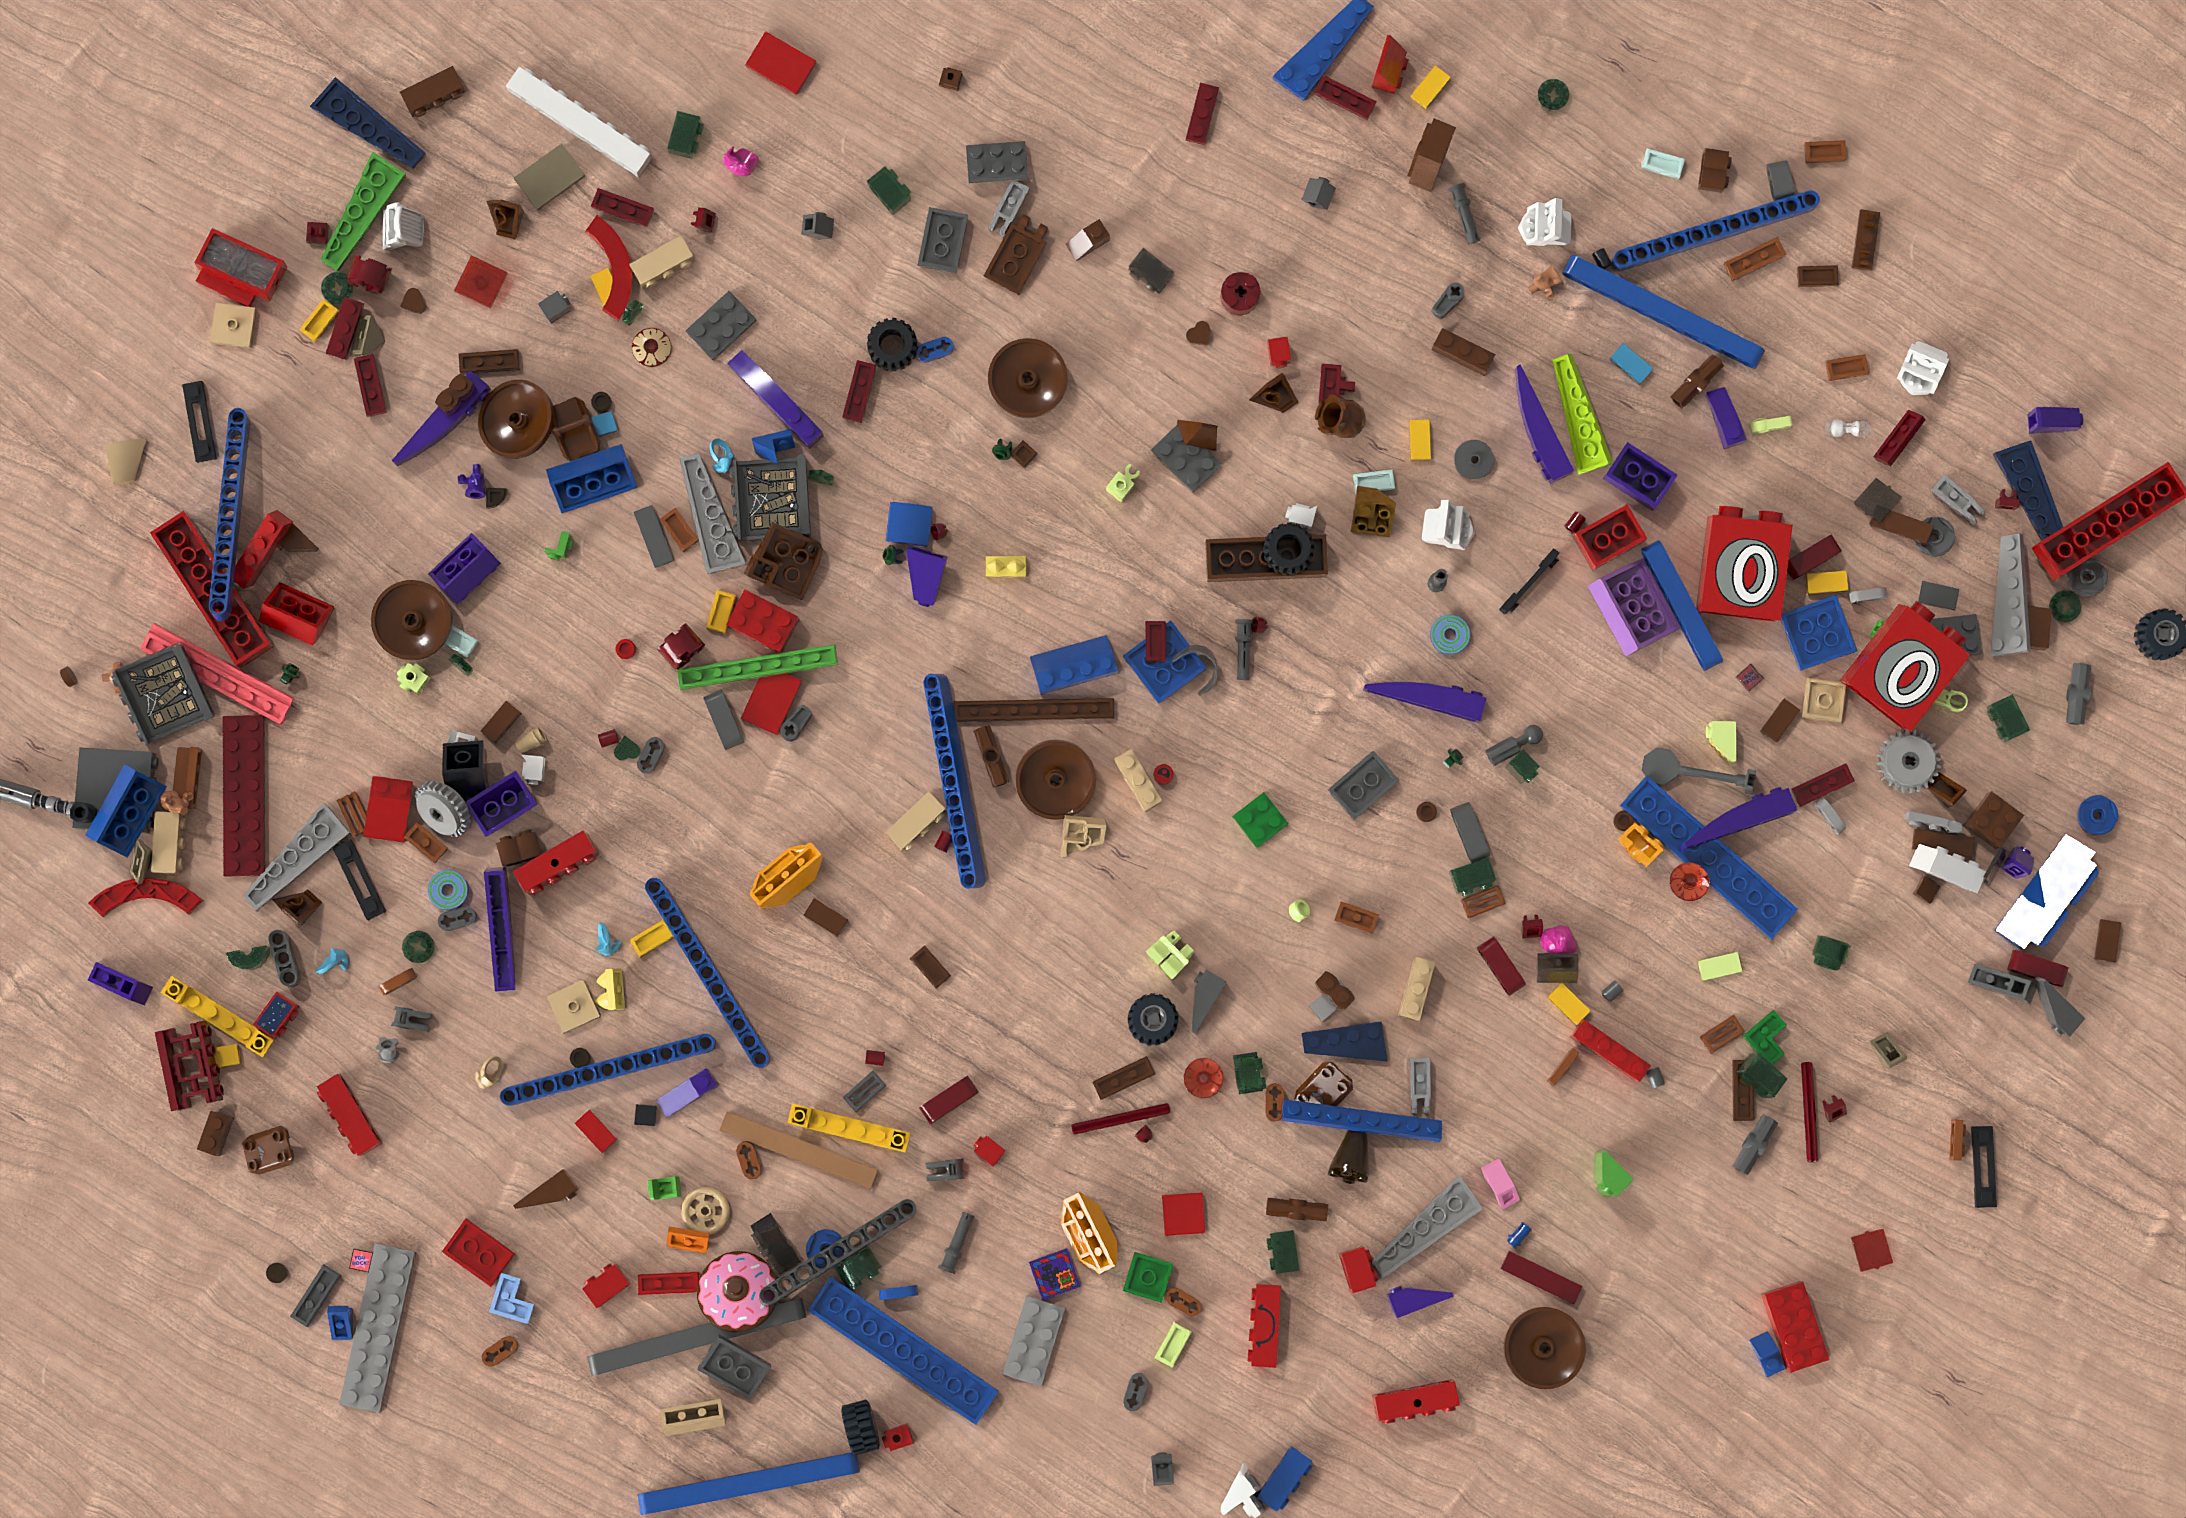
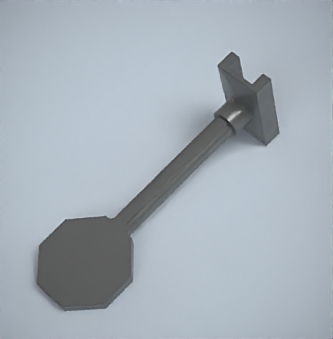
M1658 747L1644 756L1642 772L1645 776L1647 775L1659 785H1666L1675 779L1678 774L1734 783L1736 784L1735 786L1744 787L1745 794L1753 795L1754 779L1757 776L1756 770L1748 769L1746 775H1732L1681 766L1670 749Z

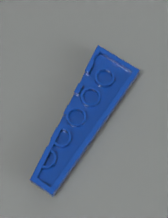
M1352 0L1273 75L1272 79L1304 101L1373 10L1374 6L1366 0Z

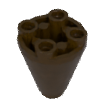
M1347 1131L1329 1166V1176L1341 1177L1343 1182L1348 1184H1354L1355 1181L1368 1182L1369 1161L1366 1132Z

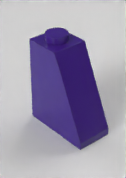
M2036 407L2027 414L2029 434L2077 431L2083 425V414L2080 413L2079 408Z
M909 546L906 554L913 598L918 601L919 605L929 607L936 602L948 557Z

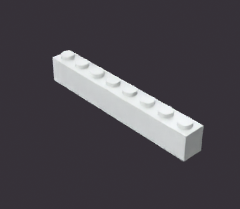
M519 67L506 85L510 93L639 178L652 159L649 153L650 150L642 144L636 145L633 143L634 139L626 133L621 135L616 131L617 128L609 122L607 124L600 121L601 117L592 111L588 113L584 110L585 107L576 100L574 102L567 99V94L561 90L555 91L552 89V85L548 81L537 79L535 77L536 74L530 69L525 68L524 70Z

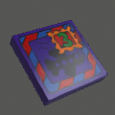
M1067 1248L1029 1262L1042 1301L1081 1287Z

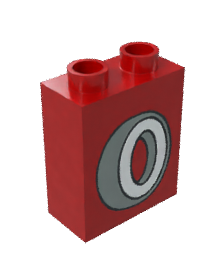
M1719 506L1718 515L1707 517L1696 609L1700 613L1772 622L1781 621L1793 524L1782 523L1783 513L1759 511L1758 520L1742 518L1743 508Z
M1915 601L1911 608L1906 605H1897L1839 680L1901 729L1910 732L1970 656L1968 652L1961 648L1967 639L1948 625L1942 632L1930 624L1935 614L1917 601Z

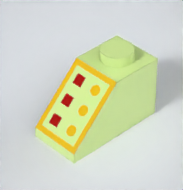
M1736 721L1710 722L1709 726H1706V738H1709V744L1728 763H1735Z

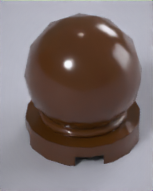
M1328 395L1329 397L1325 401L1321 400L1316 409L1315 420H1318V430L1322 433L1336 435L1339 438H1354L1365 427L1366 415L1364 409L1354 400H1345L1337 395Z

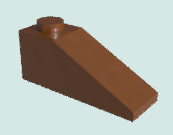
M562 1169L513 1206L515 1209L563 1200L568 1202L577 1195L575 1192L579 1188L567 1171Z

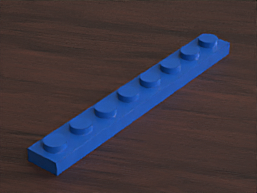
M1286 1099L1282 1102V1121L1434 1142H1440L1442 1139L1441 1120Z

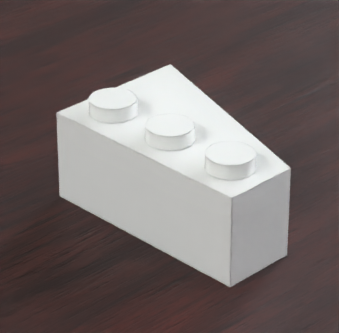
M1921 844L1918 845L1909 866L1978 894L1987 872L1980 869V864L1969 860V863L1964 862L1965 857L1955 853L1952 856L1948 855L1949 850L1939 846L1934 849Z

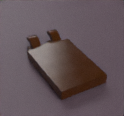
M1025 214L1022 215L1017 226L1011 223L983 275L985 278L1017 295L1020 294L1047 244L1042 239L1048 227L1040 224L1036 233L1026 229L1031 219Z

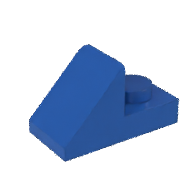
M791 429L752 438L755 453L774 463H778L776 452L795 448Z
M328 1306L327 1315L332 1340H352L353 1309L349 1308V1306Z
M1768 1331L1749 1340L1766 1377L1786 1369L1778 1353L1779 1349Z

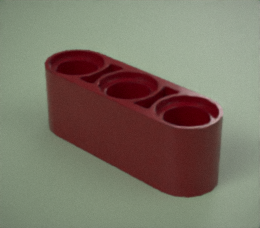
M1831 534L1788 560L1787 572L1792 580H1795L1841 553L1842 550Z
M1494 936L1477 947L1478 952L1509 996L1526 985L1524 979Z
M2018 950L2012 951L2007 968L2009 971L2033 979L2036 976L2047 980L2051 985L2058 987L2064 986L2069 967Z
M966 1076L920 1106L919 1109L928 1123L932 1124L978 1094L979 1091L969 1076Z

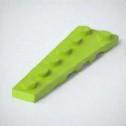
M1565 354L1552 359L1578 475L1612 465L1611 454L1607 448L1573 355Z

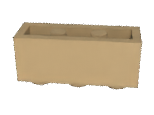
M679 236L629 265L642 289L645 287L648 289L655 286L661 278L667 279L675 274L674 271L679 268L685 269L689 267L695 259L683 237Z
M1132 749L1114 759L1116 766L1144 813L1162 803L1161 797Z
M928 791L885 834L901 851L905 849L909 851L916 844L914 840L919 835L921 837L925 836L931 830L929 826L934 821L938 823L945 817L944 812L946 809Z
M155 812L151 872L157 874H179L180 870L183 869V858L180 857L181 850L184 849L185 840L182 838V830H185L186 818H183L182 814Z
M1419 957L1414 958L1399 1017L1417 1022L1420 1021L1435 962Z
M721 1399L660 1409L665 1436L726 1426Z

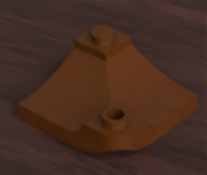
M772 522L759 548L752 555L744 574L771 588L803 600L820 563L823 551L822 546L815 539ZM814 546V550L808 552V547Z

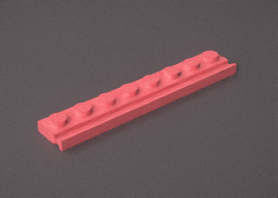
M156 623L151 625V629L140 650L152 654L182 641L200 682L276 723L283 724L295 699L294 697Z

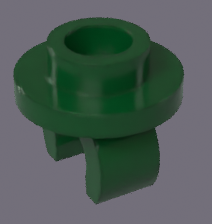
M999 439L997 445L993 446L992 453L999 460H1008L1012 455V442H1009L1008 446L1005 447L1002 445V439Z
M889 545L883 551L882 557L885 564H902L901 560L896 559V554H902L904 551Z
M291 663L288 665L284 664L282 666L284 674L281 676L280 681L287 685L288 682L291 683L293 678H299L301 675L299 668Z
M1448 749L1450 756L1443 764L1447 768L1455 762L1462 765L1464 757L1460 751Z

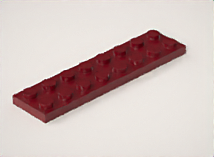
M223 716V876H260L265 872L264 716Z

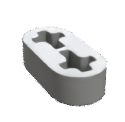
M1886 587L1849 593L1851 604L1888 598Z
M1824 798L1815 803L1818 812L1836 834L1846 829L1844 822Z

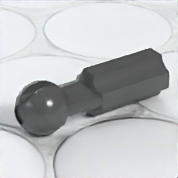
M1530 725L1525 729L1522 736L1518 738L1511 736L1485 750V753L1491 764L1496 766L1520 753L1521 746L1527 743L1538 744L1543 738V731L1537 725Z

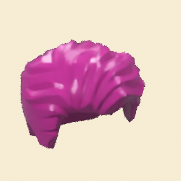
M732 146L724 154V165L734 175L745 177L751 175L759 157L743 148L734 152V146Z
M1559 925L1545 929L1540 940L1543 950L1558 960L1569 959L1577 950V944L1568 926Z

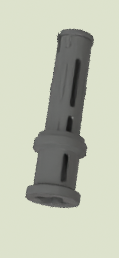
M1460 183L1449 187L1448 191L1452 194L1454 200L1453 207L1458 210L1468 244H1473L1480 241L1469 207L1471 201L1467 198L1464 189L1466 185L1465 183Z
M1445 569L1437 570L1428 579V588L1432 592H1440L1446 586L1448 574H1446L1447 571Z
M1236 619L1237 636H1235V640L1238 642L1237 680H1250L1249 662L1250 642L1253 640L1251 636L1253 620ZM1243 652H1244V669H1243Z
M962 1212L950 1247L944 1250L943 1262L938 1266L939 1269L952 1274L956 1273L954 1269L958 1259L962 1257L961 1248L975 1217L969 1214L967 1222H965L968 1214L966 1212Z

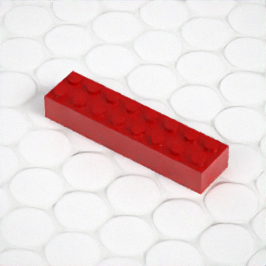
M2167 462L2032 547V550L2052 581H2055L2186 498V487L2170 463Z
M182 511L150 532L238 668L241 669L274 647L235 585L233 586L229 618L225 621H218L210 612L209 599L214 553L185 511ZM221 569L219 574H225L226 572L224 569ZM226 587L219 588L217 593H223ZM219 606L215 612L223 611L224 606Z

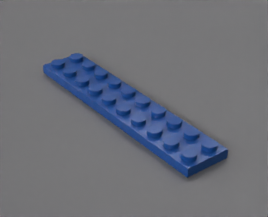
M1647 775L1619 805L1683 863H1695L1701 866L1707 873L1706 876L1701 877L1707 878L1709 885L1768 938L1773 939L1798 910L1797 907L1720 839L1682 851L1680 847L1705 826Z
M831 1276L808 1309L810 1313L975 1425H977L999 1392V1390Z

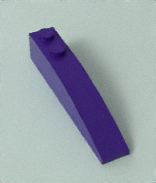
M741 350L727 363L809 449L824 436L821 429L744 351Z
M1520 364L1515 369L1521 416L1534 450L1532 452L1536 463L1540 462L1543 468L1541 473L1546 481L1549 480L1550 484L1572 474L1574 469Z
M469 370L465 376L476 386L473 395L463 401L460 409L451 416H448L437 407L392 459V462L398 467L434 446L452 432L467 416L473 415L477 409L476 405L486 399L491 388Z
M1384 682L1365 684L1363 691L1476 723H1479L1487 699L1482 697L1483 694L1480 692H1464V688L1452 685L1450 688L1428 683Z
M1781 787L1770 790L1771 794L1764 796L1763 793L1752 796V800L1724 813L1698 831L1680 847L1683 851L1793 814L1797 811L1789 788L1782 790Z
M507 867L486 868L484 871L495 992L515 990L514 950Z

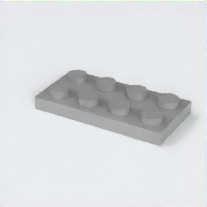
M1026 1296L1002 1373L1003 1375L1038 1386L1042 1385L1065 1307Z

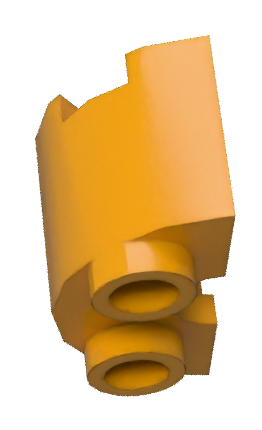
M1634 823L1618 838V841L1627 848L1626 851L1638 863L1641 862L1644 867H1647L1663 851L1662 848L1664 846L1658 839L1652 840L1647 836L1649 831L1640 824L1638 826Z

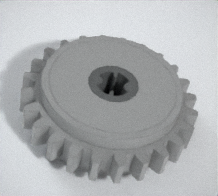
M1904 730L1902 735L1898 731L1896 732V737L1890 735V741H1883L1885 747H1879L1882 754L1876 756L1881 759L1880 762L1876 763L1877 766H1881L1878 773L1884 774L1881 780L1887 779V786L1894 785V791L1901 788V793H1905L1906 789H1908L1909 794H1912L1915 788L1917 792H1920L1921 786L1926 789L1928 788L1927 782L1931 784L1934 782L1932 776L1937 777L1939 775L1935 770L1941 768V766L1936 765L1938 761H1941V758L1936 757V754L1940 751H1934L1933 747L1936 744L1929 743L1930 737L1924 739V733H1920L1917 736L1916 730H1913L1911 734H1909V731ZM1911 758L1912 762L1909 765H1906L1905 761Z
M428 780L415 791L416 795L414 796L417 799L415 801L417 810L428 826L440 834L450 835L451 837H459L468 830L471 820L468 818L471 815L465 801L454 789L441 782L436 783L434 780L431 782Z

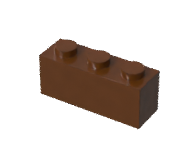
M451 66L400 91V94L411 116L421 117L427 113V110L433 107L439 108L450 99L460 98L466 90L456 70Z
M1444 328L1441 329L1431 349L1483 376L1486 375L1496 355Z

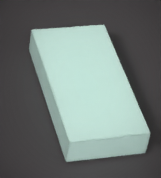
M1647 148L1641 169L1679 179L1685 159Z
M1393 469L1353 474L1355 495L1357 486L1377 488L1381 492L1395 490Z
M452 625L445 645L469 658L479 641Z

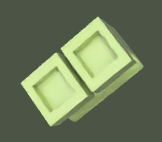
M1172 931L1166 937L1162 936L1145 952L1157 965L1169 954H1172L1160 965V968L1172 980L1189 963L1188 960L1194 953V950L1188 944L1180 951L1174 946L1181 939L1175 931Z

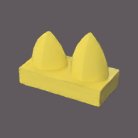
M986 556V577H1026V556Z
M606 969L596 982L601 987L606 988L607 992L600 995L595 1000V1003L608 1010L625 1009L622 969Z

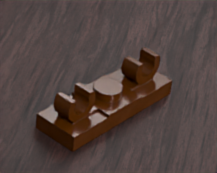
M1863 209L1859 211L1851 267L1853 269L1872 271L1880 212Z

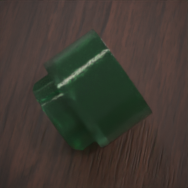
M1818 935L1812 951V955L1815 956L1814 964L1838 971L1841 964H1846L1851 945L1834 938Z

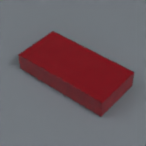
M1145 621L1146 662H1166V621Z

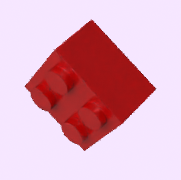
M1361 1246L1338 1253L1350 1293L1376 1287L1375 1282L1378 1281L1375 1269L1370 1267L1369 1262H1372V1257L1368 1249L1365 1250V1247Z

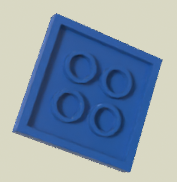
M1837 595L1782 613L1781 622L1799 671L1857 651Z
M1171 620L1166 623V662H1146V639L1123 655V658L1158 704L1207 669L1196 653L1184 655L1175 662L1171 661L1173 656L1180 650L1190 646Z

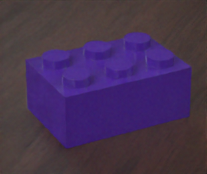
M1627 442L1603 479L1651 511H1654L1677 477V474Z

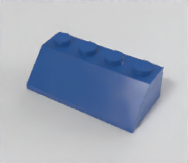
M622 444L546 469L550 486L561 513L637 488Z
M1107 635L1030 656L1040 695L1118 674Z
M124 764L85 836L128 858L136 844V840L141 835L167 786Z

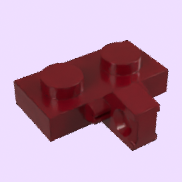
M1321 365L1318 404L1321 400L1325 401L1329 397L1328 395L1339 396L1344 395V391L1355 392V382L1345 381L1346 377L1341 376L1342 365Z

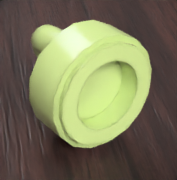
M1298 899L1289 906V913L1295 921L1300 922L1310 915V908L1305 901Z

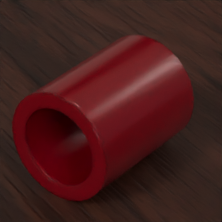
M1575 511L1564 527L1575 534L1586 518Z
M615 729L598 734L602 748L619 742Z
M942 830L934 847L947 853L953 841L952 835Z
M866 1051L865 1064L884 1066L885 1052Z

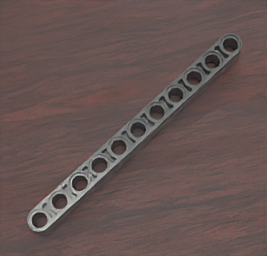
M802 1298L776 1304L769 1318L758 1327L749 1331L728 1332L715 1327L711 1323L593 1354L587 1356L591 1375L595 1376L712 1344L719 1334L730 1339L807 1317Z

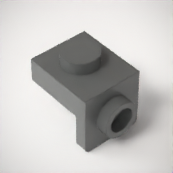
M1164 1452L1152 1455L1151 1463L1154 1486L1173 1485L1172 1455Z

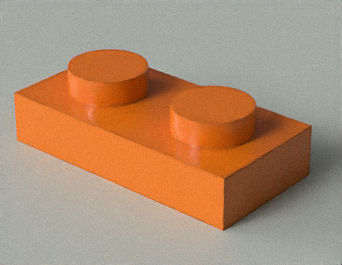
M669 1226L666 1247L707 1253L709 1233Z

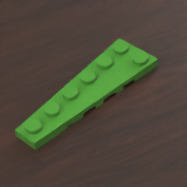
M372 152L362 172V177L353 191L352 198L348 202L346 210L335 228V233L332 235L322 255V262L339 272L405 178L406 174Z

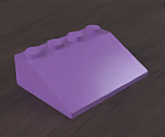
M1643 558L1598 579L1588 586L1625 656L1681 628Z

